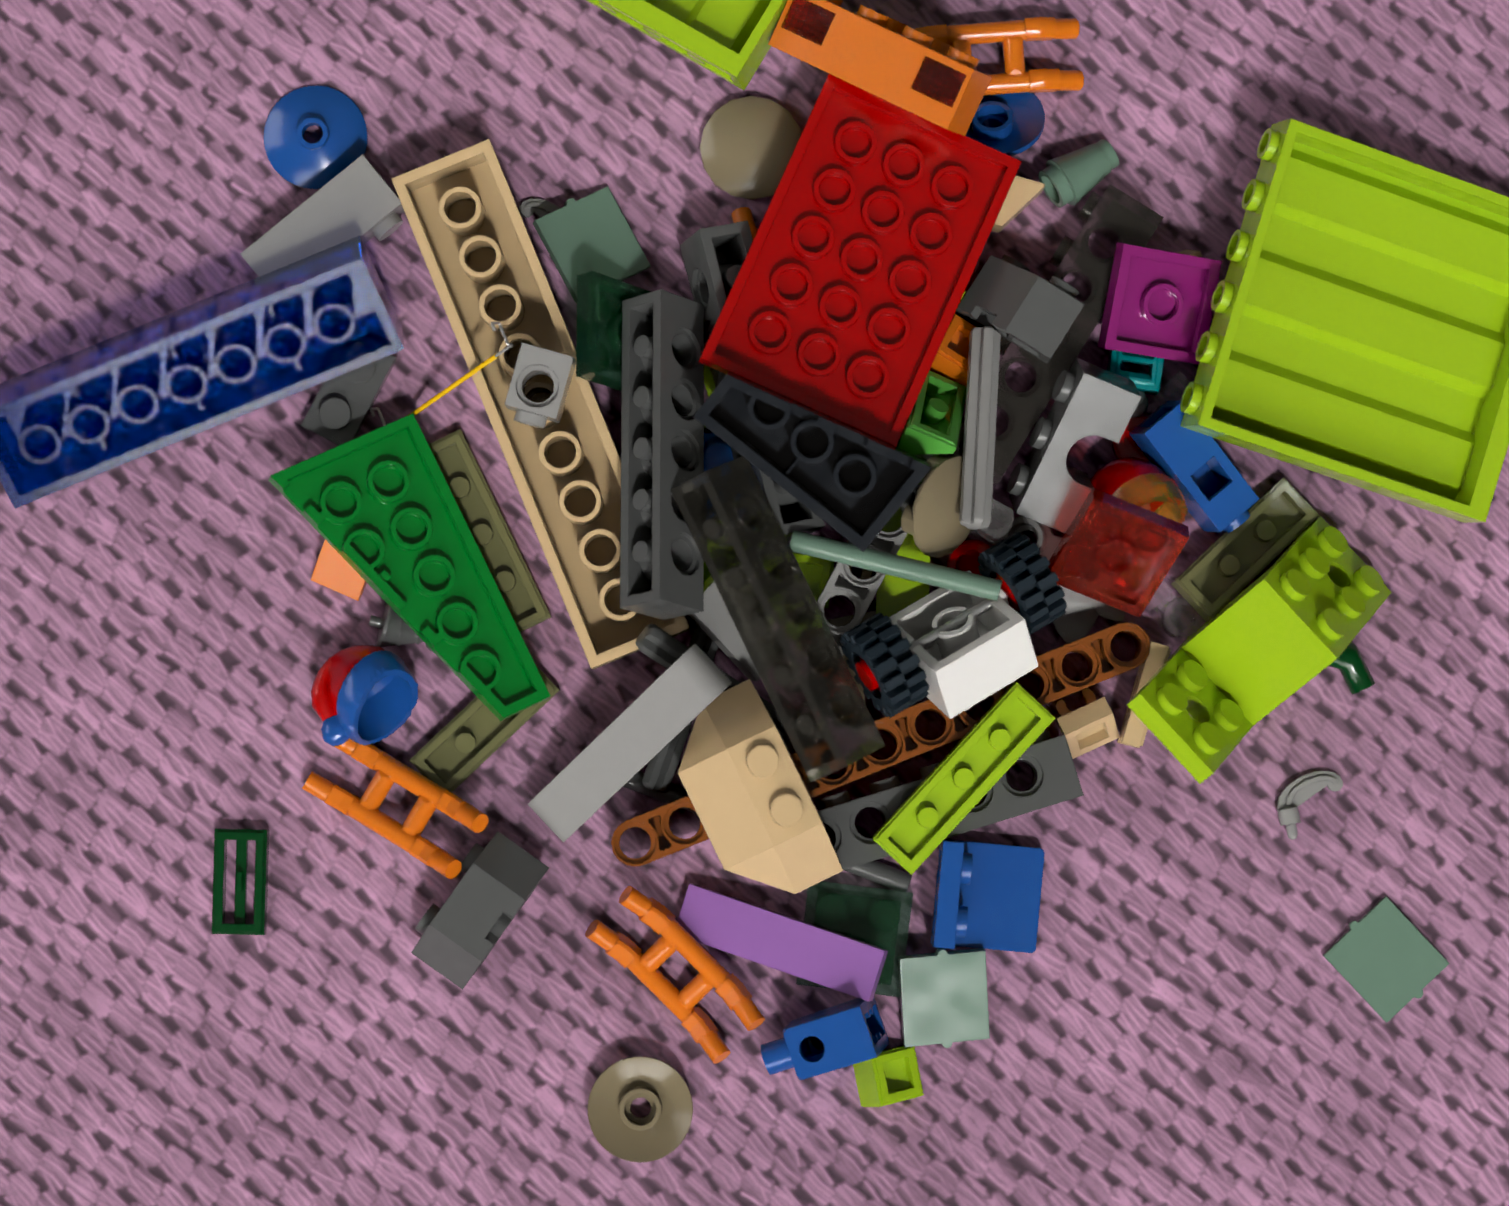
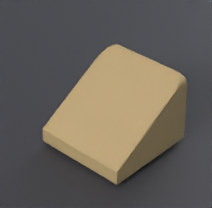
M1015 176L992 231L1001 232L1042 193L1045 184Z

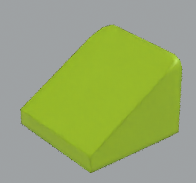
M903 1045L887 1048L876 1058L853 1064L862 1107H882L924 1096L914 1046L904 1047Z

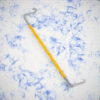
M499 321L491 322V327L493 331H496L495 325L499 326L507 347L492 355L410 414L417 415L513 346L512 343L508 342L502 324ZM378 407L370 408L372 417H375L373 410H377L382 424L385 426L386 423L381 410Z

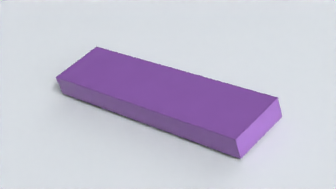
M694 883L688 886L677 920L699 943L868 1002L873 1001L889 951Z

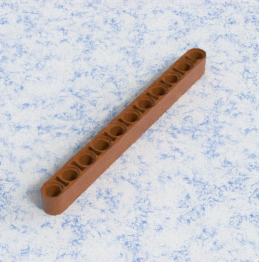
M1125 622L1036 656L1039 667L1030 671V673L1036 676L1040 686L1039 693L1035 699L1041 705H1045L1137 668L1149 656L1150 641L1148 635L1137 624ZM1117 633L1127 634L1135 642L1136 652L1129 662L1118 660L1111 652V640ZM1070 652L1079 653L1087 661V674L1084 679L1078 682L1067 678L1062 670L1063 658ZM1013 683L988 696L991 707ZM926 700L906 708L891 718L889 716L791 754L790 757L810 798H813L960 739L970 731L978 720L969 717L965 711L949 719L930 700ZM922 711H934L942 719L943 729L935 740H926L919 736L916 731L915 721ZM874 730H884L894 740V751L887 759H875L867 751L866 740ZM827 749L840 752L846 762L844 773L834 780L826 779L817 769V759L821 752ZM689 796L620 824L614 831L611 841L612 850L617 859L628 866H642L708 840L709 837L701 821L699 830L691 838H678L669 828L670 816L678 808H690L696 812ZM629 828H642L650 836V849L641 858H630L620 848V838L624 831Z

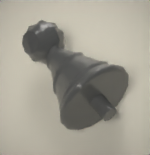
M388 604L382 618L370 616L368 625L379 628L375 646L388 647L424 642Z

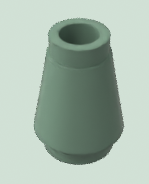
M1102 139L1097 143L1048 160L1046 168L1039 172L1038 177L1039 181L1045 184L1043 189L1045 194L1055 206L1059 208L1066 204L1074 206L1102 181L1111 170L1119 166V159L1110 143Z

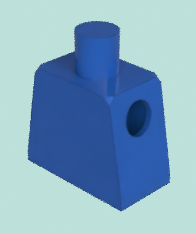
M856 998L791 1021L783 1029V1038L761 1045V1054L770 1075L795 1068L799 1080H804L876 1058L890 1041L875 998L869 1002ZM811 1036H815L822 1041L824 1050H819L813 1046Z

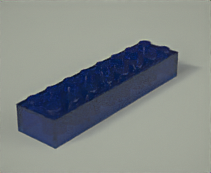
M360 235L0 383V482L14 508L21 507L404 350L402 325Z

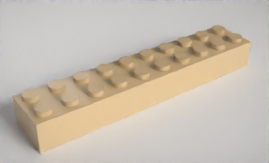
M490 139L392 178L391 180L469 371L507 347L499 326L495 325L496 331H493L491 322L499 321L502 324L508 342L513 344L511 348L499 355L497 359L475 373L472 378L591 669L599 668L640 651L636 645V640L648 624H655L673 637L691 630L685 615L662 620L620 608L621 458ZM522 343L569 355L576 360L560 422L556 423L547 420L545 429L515 421L516 411L509 410L504 405ZM543 374L531 377L525 385L526 398L533 402L546 401L553 393V380Z

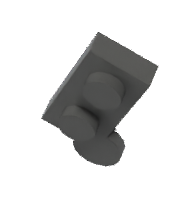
M352 312L340 314L330 324L328 331L329 340L333 347L340 352L301 424L302 427L337 445L344 444L357 437L370 412V408H372L397 360L395 356L369 343L371 338L369 324L359 314Z

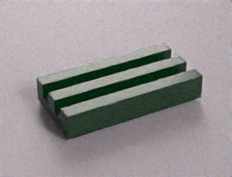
M215 829L212 934L266 935L269 830ZM227 840H237L234 923H225ZM248 840H256L254 924H246Z

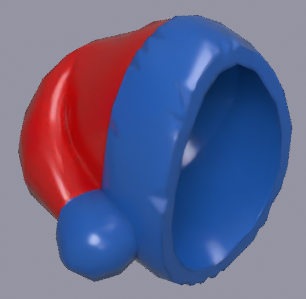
M355 645L342 649L327 659L318 670L311 689L312 708L323 721L321 729L323 740L334 747L344 744L349 739L362 745H370L387 738L406 722L417 703L418 683L398 655L374 645Z

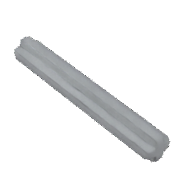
M990 326L973 328L969 334L959 522L971 530L985 529L991 524L1001 334Z

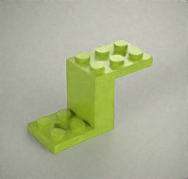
M1319 516L1298 536L1269 570L1230 601L1211 620L1205 622L1193 632L1130 700L1127 706L1201 784L1219 768L1256 723L1338 659L1392 592L1384 584L1378 571L1366 565L1348 546L1345 536L1338 529L1330 526L1322 516Z

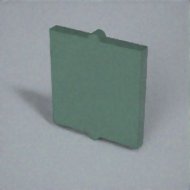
M608 186L577 201L569 198L564 203V207L533 222L575 303L607 288L610 291H615L619 287L620 282L645 271L651 266Z
M1386 896L1358 922L1351 921L1348 925L1350 930L1323 954V957L1386 1023L1414 997L1421 998L1423 996L1422 989L1450 964Z
M937 948L935 953L898 956L904 1047L942 1044L943 1047L949 1048L953 1042L990 1039L986 951L984 948L946 951L945 948Z

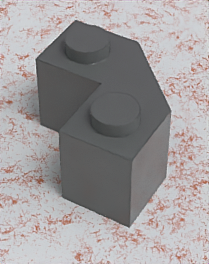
M990 255L955 313L978 327H993L994 330L1001 334V337L1006 338L1047 364L1085 304L1076 299L1079 292L1065 281L1052 276L1048 282L1040 276L1031 273L1026 266L1010 256L1003 255L999 259Z
M500 832L494 835L485 848L478 843L473 846L461 863V871L466 873L444 905L439 908L433 903L415 928V930L422 934V937L411 953L462 990L487 958L505 929L526 903L549 869L548 866Z

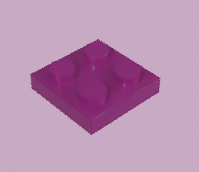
M1117 242L1098 347L1199 365L1200 362L1196 361V349L1204 332L1209 331L1213 312L1211 300L1218 285L1222 261Z

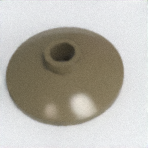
M647 1056L628 1057L610 1065L595 1081L588 1100L589 1124L597 1141L612 1155L630 1162H650L670 1154L686 1137L693 1117L692 1096L684 1078L666 1062ZM636 1098L647 1099L651 1104L650 1113L644 1117L636 1116L631 1110L632 1101Z

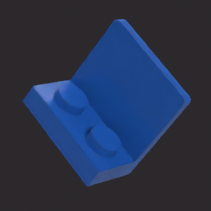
M944 839L939 845L931 945L936 948L955 949V946L1024 953L1035 952L1044 850L1035 847Z

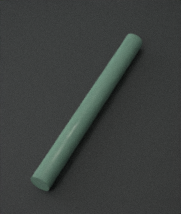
M796 530L793 531L789 551L994 601L998 600L1002 580L867 548L863 552L854 544Z

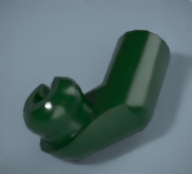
M1353 642L1347 646L1338 659L1329 665L1340 670L1352 695L1375 684L1359 649Z

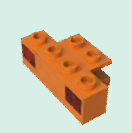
M843 0L787 1L768 45L938 126L963 136L966 135L992 79L991 76L976 70L979 59L861 4L857 13H853L841 7Z

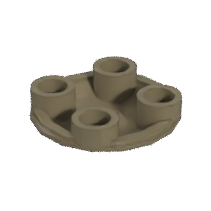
M755 96L733 99L717 109L703 129L700 144L703 167L715 187L727 192L731 196L750 200L773 196L801 136L800 127L788 110L771 99Z
M937 454L928 459V462H931L932 468L924 476L914 502L910 503L902 513V530L913 535L916 546L924 555L940 558L951 554L965 541L971 529H967V527L959 522L962 456L955 455L947 458Z

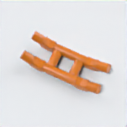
M1031 17L1024 18V20L948 26L943 24L915 28V30L936 38L971 56V44L1002 42L1005 73L987 74L992 79L984 96L1022 92L1080 91L1083 88L1084 76L1081 70H1025L1023 40L1026 42L1076 39L1080 31L1079 22L1076 18ZM952 69L953 77L921 79L920 81L913 82L912 86L941 100H951L957 97L967 75Z
M349 739L344 744L335 746V748L351 756L353 759L376 771L361 798L314 771L310 773L302 787L303 790L402 848L448 879H454L459 875L462 869L461 862L437 844L421 836L436 809L440 810L475 833L482 832L488 825L489 819L485 813L373 744L362 745ZM394 782L418 796L403 824L379 810Z
M628 886L620 895L619 903L639 916V920L648 925L657 935L661 934L662 936L642 954V949L630 938L619 931L615 932L596 919L587 928L585 937L603 948L605 953L615 959L624 969L627 967L682 1022L681 1025L690 1033L694 1041L702 1046L713 1064L723 1061L731 1052L717 1033L718 1029L710 1017L699 1006L696 1007L695 1005L715 988V992L724 1000L730 1010H734L748 1031L760 1026L765 1020L764 1016L752 1001V995L744 984L733 973L730 974L675 920L676 916L668 908L654 898H648L634 887ZM676 950L699 972L681 991L658 970Z

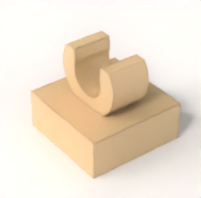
M1089 688L1082 690L1086 705L1074 711H1070L1067 708L1063 699L1057 701L1059 713L1057 722L1061 735L1066 737L1072 759L1120 738L1114 714L1105 697L1096 700L1095 694Z

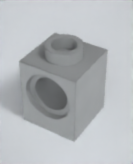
M526 343L521 344L504 404L509 410L516 411L515 421L545 429L547 420L556 423L560 422L576 365L574 357ZM538 374L549 376L554 382L552 395L543 402H533L525 396L527 381Z

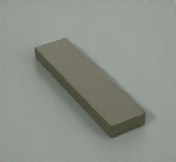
M459 429L429 444L519 632L521 633L552 618L462 430Z

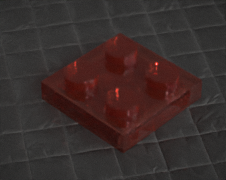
M1092 488L1051 556L1048 567L1051 572H1056L1059 578L1057 585L1140 618L1189 540V529L1184 524Z

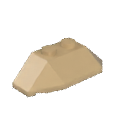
M748 679L722 692L697 716L678 770V775L724 870L793 894H797L842 872L843 869L818 812L773 720L751 680Z

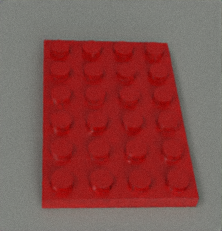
M828 74L699 362L724 374L730 371L896 447L1022 161L970 137L938 126Z

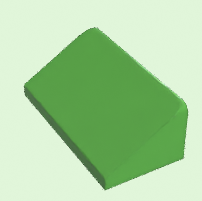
M929 371L896 447L913 455L953 454L957 448L966 399V386Z

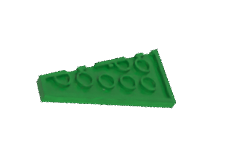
M413 413L270 475L268 480L500 721L551 697Z

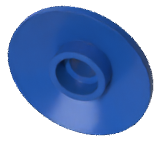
M306 86L286 94L272 108L264 128V147L273 168L288 182L307 189L322 188L362 154L365 155L368 142L366 123L357 105L342 92L326 86ZM310 126L322 128L323 135L317 143H308L304 139V133Z
M1029 92L985 95L965 136L1009 156L1017 155L1030 148L1041 136L1045 124L1043 105L1034 93ZM956 98L945 100V102L953 106Z

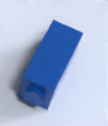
M1181 400L1167 401L1133 429L1129 435L1148 460L1160 467L1170 478L1174 487L1173 492L1203 531L1232 532L1250 517L1251 514L1248 509L1259 498L1213 437L1181 427L1184 413L1180 410Z

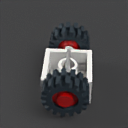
M1016 532L983 551L978 556L977 561L980 563V566H978L980 574L1002 580L997 601L945 588H938L891 617L878 613L842 634V637H840V642L843 645L841 649L848 658L846 662L849 669H852L855 673L853 677L857 684L861 683L865 696L868 699H872L873 706L878 711L881 710L885 717L889 716L891 718L927 697L949 719H952L1039 667L1030 635L1065 615L1067 602L1062 598L1065 596L1063 588L1057 585L1059 578L1056 572H1051L1048 567L1050 562L1046 556L1041 557L1040 548L1035 543L1031 544L1028 536Z

